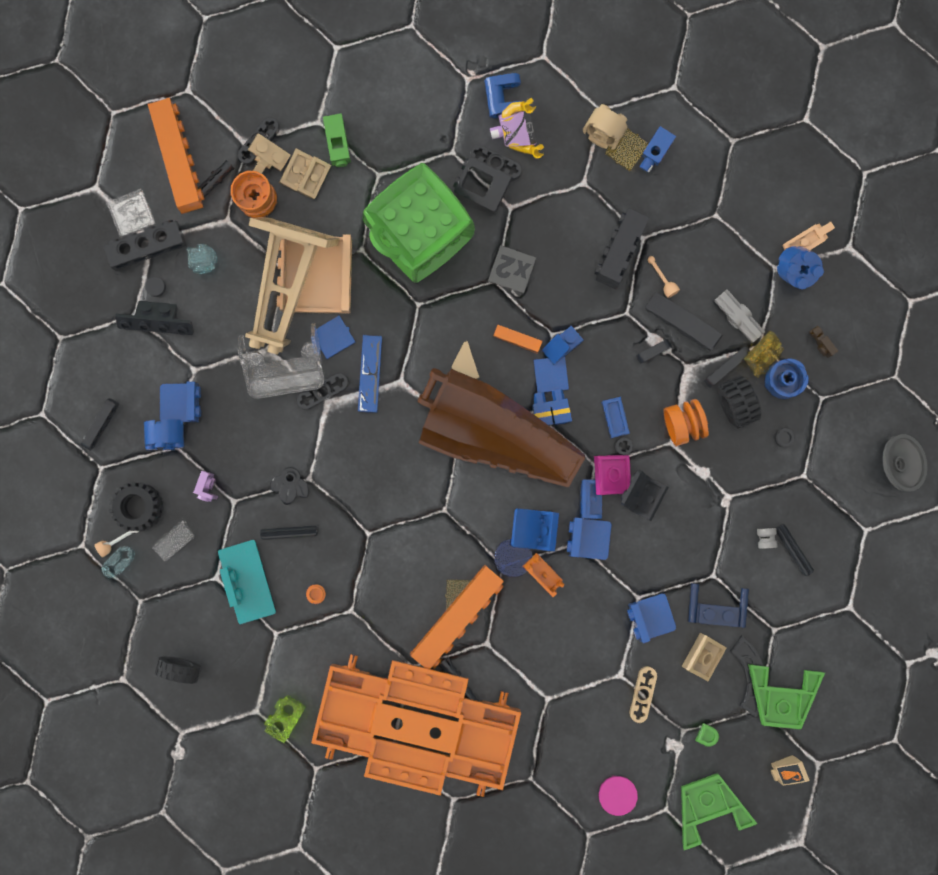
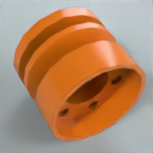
M257 171L240 173L231 185L233 201L249 217L260 218L268 216L277 204L275 188L263 174Z
M692 399L690 404L687 401L684 402L683 412L677 404L664 408L666 427L676 447L687 444L689 442V434L695 441L699 440V435L702 439L708 437L707 418L697 399Z

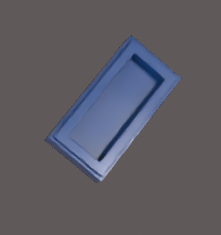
M621 397L602 401L610 438L630 434Z

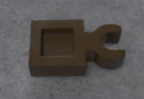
M819 326L809 331L811 336L816 339L817 348L823 356L828 358L838 352L837 348L828 336L824 335Z

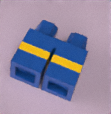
M562 389L551 391L553 401L546 402L544 392L534 394L533 414L547 425L552 426L553 423L558 425L572 422L567 398L565 399Z

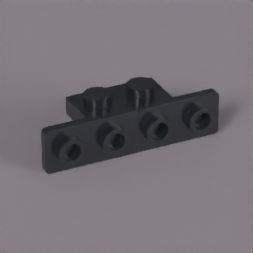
M138 301L135 315H115L116 324L119 329L193 335L194 333L191 320L175 319L177 304Z

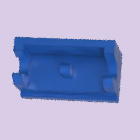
M581 480V518L602 519V495H596L595 480Z

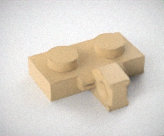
M259 133L248 148V151L256 155L255 160L258 161L253 171L261 174L265 167L270 169L271 166L281 171L290 157L289 153Z

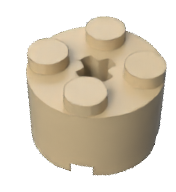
M601 104L600 107L594 109L583 128L584 134L587 132L590 135L588 139L597 146L605 149L611 146L612 150L617 147L627 130V118L622 114H616L608 106Z

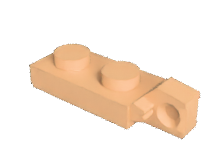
M832 222L823 227L820 224H815L782 246L784 250L791 246H802L811 250L826 241L828 238L826 234L835 227Z

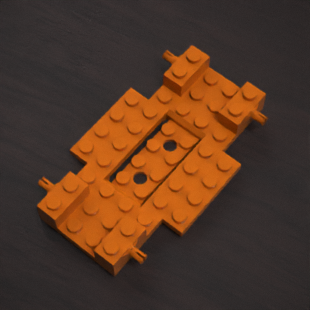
M350 654L348 665L332 664L330 666L311 742L328 747L325 758L333 759L335 749L369 757L364 777L440 796L445 776L479 784L476 795L480 796L481 792L482 797H484L486 786L503 790L521 716L520 709L506 704L508 692H505L504 695V691H501L499 702L494 703L464 698L468 678L392 660L388 679L370 675L369 672L356 668L358 656ZM388 700L404 705H409L453 716L455 718H459V720L457 722L450 719L433 716L431 714H424L410 709H404L393 705L382 703V701ZM394 718L402 720L403 726L400 729L392 727L391 722ZM437 727L441 730L439 738H432L430 736L432 728ZM374 735H378V736H382V737H386V738H390V739H394V740H398V741H402V742H406V743H410V744H414V745H418V746H422V747H427V748H431V749H435V750H439V751H443V752H447V753H451V754H450V755H447V754H443V753H439V752H434V751H430V750H426V749H422V748H418V747H414V746H410V745H406V744H402V743H398V742H394V741H390V740H386V739H381V738L374 737Z

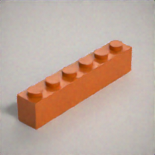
M170 98L148 104L178 210L181 214L203 208L202 200L205 199L202 190L198 189L197 183L200 182L196 171L193 172L192 166L195 164L192 155H188L187 149L190 147L187 138H183L182 132L185 129L182 121H179L177 115H180L177 104H173Z
M484 565L410 653L411 657L424 668L431 669L432 667L435 669L441 661L439 658L442 654H447L454 646L452 642L464 635L466 632L464 628L468 623L473 624L479 616L477 614L481 608L485 609L490 604L491 600L489 598L494 593L497 595L501 591L504 581Z

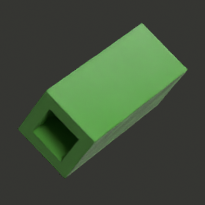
M342 113L324 116L323 121L332 166H347V163H351Z

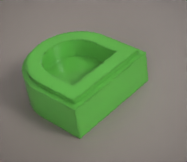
M703 723L695 741L705 746H713L718 742L719 734L715 728Z

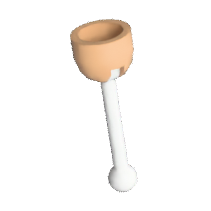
M130 530L111 542L100 541L94 546L103 558L110 553L112 545L139 531Z

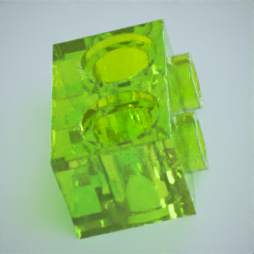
M288 695L284 699L279 698L274 707L277 709L273 716L270 714L264 723L267 726L264 732L282 743L287 741L306 709V706ZM291 705L294 709L293 714H287L284 711V706ZM275 722L283 724L284 728L282 731H277L274 728Z

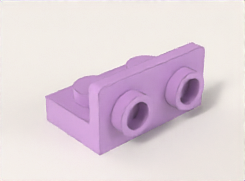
M201 471L193 492L198 494V499L211 502L212 499L217 500V495L208 492L209 489L212 490L215 483L213 473Z

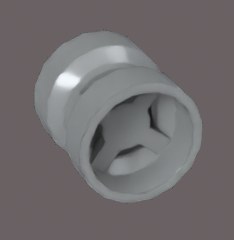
M776 528L757 529L759 549L778 547L775 540Z

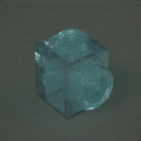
M198 244L197 247L187 248L188 267L193 270V273L205 274L215 269L214 263H217V253L210 246Z

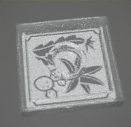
M142 188L106 202L120 238L157 225Z

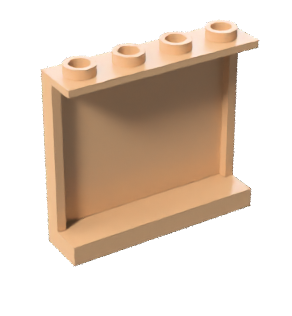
M351 235L337 237L340 238L338 246L328 248L317 246L295 313H351ZM282 239L279 247L281 258H278V269H281V277L277 278V285L290 289L300 264L304 246ZM280 293V296H277V307H280V310L284 312L288 296Z

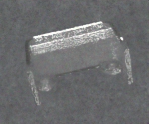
M315 323L311 324L312 341L302 346V357L265 363L264 357L260 352L246 351L243 335L239 336L237 351L248 394L252 398L261 399L319 389L323 386L324 371Z

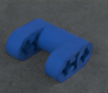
M518 73L491 76L484 80L490 118H499L502 112L513 103H505L503 89L515 88L521 85Z

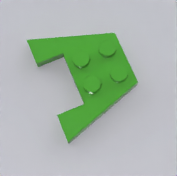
M748 664L761 725L802 729L825 672L804 670L802 689L767 686L768 666Z
M718 773L681 786L683 850L702 844L696 825L732 812L738 830L757 824Z

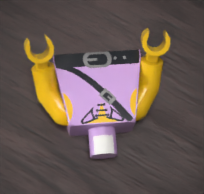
M530 98L526 102L511 103L502 112V115L499 116L500 126L490 128L492 140L503 137L505 146L510 149L532 154L535 158L542 157L544 154L539 153L538 150H542L544 146L542 144L534 146L536 140L530 113L536 109V106L531 107L529 105L534 100Z

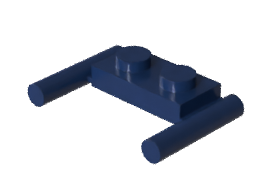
M691 583L688 622L746 628L749 589L741 588L740 607L698 603L699 584Z

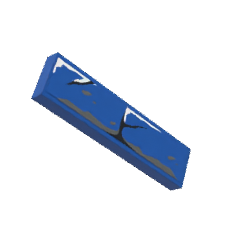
M363 335L358 412L377 413L382 336Z

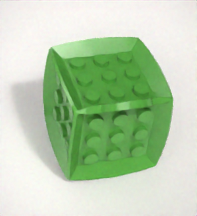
M420 163L390 184L363 211V221L370 230V240L373 246L381 254L390 257L414 283H418L446 263L473 237L475 232L474 222L447 185L425 163Z

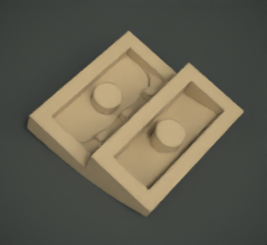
M296 148L279 183L300 194L315 199L331 165Z

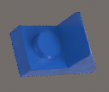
M570 326L560 335L557 334L542 349V352L555 365L580 345L583 339Z

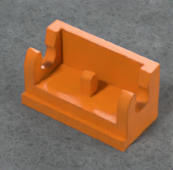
M537 553L523 566L552 597L557 594L556 589L558 587L564 586L563 580Z

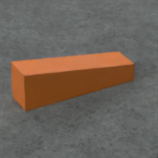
M497 325L493 337L538 354L542 341L500 325Z

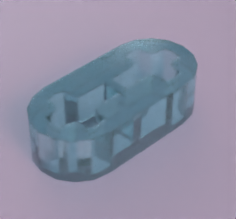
M128 546L118 548L103 564V575L108 578L118 576L133 561L135 556L133 549ZM128 551L129 553L127 554V556L129 558H124L121 561H119V559L123 556L121 552ZM115 563H117V565L114 567L115 573H108V565L112 566Z

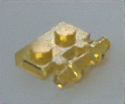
M769 331L744 358L757 378L762 373L765 374L769 369L768 367L774 360L777 361L780 358V354L784 351L783 347H781V342L772 331Z

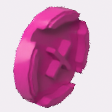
M611 776L601 784L599 801L603 809L609 814L615 816L625 815L631 812L636 805L638 799L637 790L628 778Z

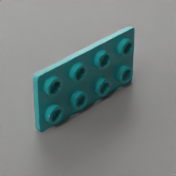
M250 540L218 550L223 568L219 571L230 607L234 606L238 623L243 624L275 614V606L256 541Z

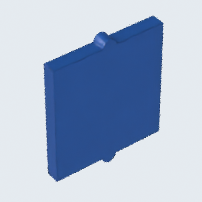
M340 316L311 332L317 342V347L321 348L327 359L355 343L349 332V327L345 326Z
M565 357L555 365L548 358L534 360L537 393L551 392L558 389L569 390Z

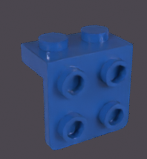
M196 382L162 384L160 386V420L176 419L183 422H199V417H201V406L199 405L201 387Z
M515 509L511 546L555 552L559 513Z
M573 518V521L569 523V533H571V541L568 540L567 542L569 556L606 560L609 552L611 523L608 521Z
M659 594L628 604L629 610H627L630 621H634L635 628L633 631L636 640L639 639L640 642L646 643L650 641V638L672 632L676 629L665 594Z

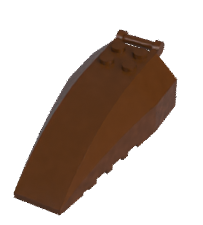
M436 368L431 370L430 379L423 394H420L418 398V403L430 408L421 432L419 444L456 459L476 464L480 462L490 465L491 468L496 469V467L509 470L510 473L515 474V472L527 474L530 478L542 479L545 482L565 487L570 486L585 460V455L537 416L489 384L454 369H450L447 374L442 373ZM440 381L442 382L435 399L432 400L429 398L436 382Z

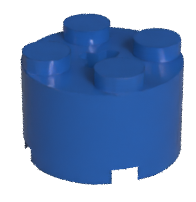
M802 246L787 248L778 259L780 260L779 266H777L779 276L787 283L799 289H806L812 286L824 273L820 257Z
M795 359L778 361L770 366L766 372L765 388L774 397L779 399H789L797 396L805 390L809 378L805 370L806 368ZM786 375L788 376V377H787V380H789V382H787V383L785 382V379L783 378V377L786 376Z
M163 419L157 421L156 424L155 420L144 422L145 449L157 450V448H163V450L168 451L175 450V448H184L183 421Z

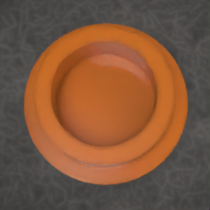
M317 584L310 586L306 592L308 601L313 604L321 603L326 596L325 589Z

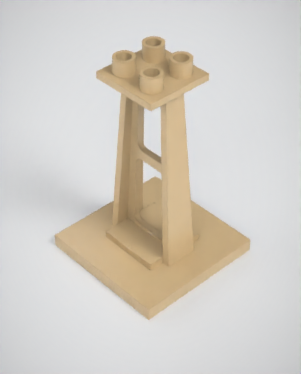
M269 217L250 218L249 226L269 231L270 235L254 329L246 333L245 337L250 338V347L260 349V347H264L265 343L269 344L268 352L279 354L291 342V340L285 338L317 246L324 248L338 246L340 238ZM282 239L304 246L300 264L290 289L273 283ZM272 291L288 296L277 332L268 331L264 327L270 293Z

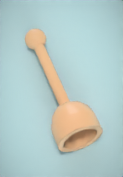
M649 256L648 262L653 265L665 283L664 294L666 297L670 298L680 291L677 284L668 282L655 263V258Z

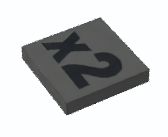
M500 245L488 282L524 294L536 257Z

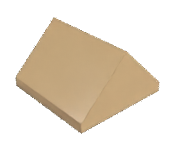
M700 633L682 667L709 681L726 647Z

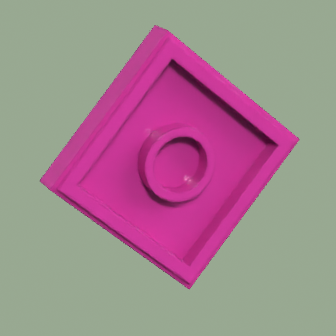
M629 455L594 456L596 495L623 494L624 491L628 490L631 484Z

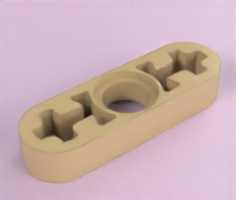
M645 666L639 671L629 711L630 717L637 723L644 722L648 717L657 680L656 671L649 666ZM648 670L653 675L647 682L648 685H651L650 688L640 685L641 682L645 684L646 678L643 676V673H647ZM641 689H646L649 693L648 698L645 700L638 698V692ZM636 701L646 704V707L642 705L641 711L644 714L639 716V718H636L634 711L639 709V704H635Z

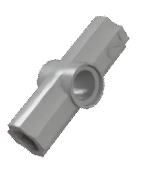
M725 290L714 300L727 315L730 324L736 329L739 328L751 343L765 333L752 318L751 311L744 304H740L728 290Z

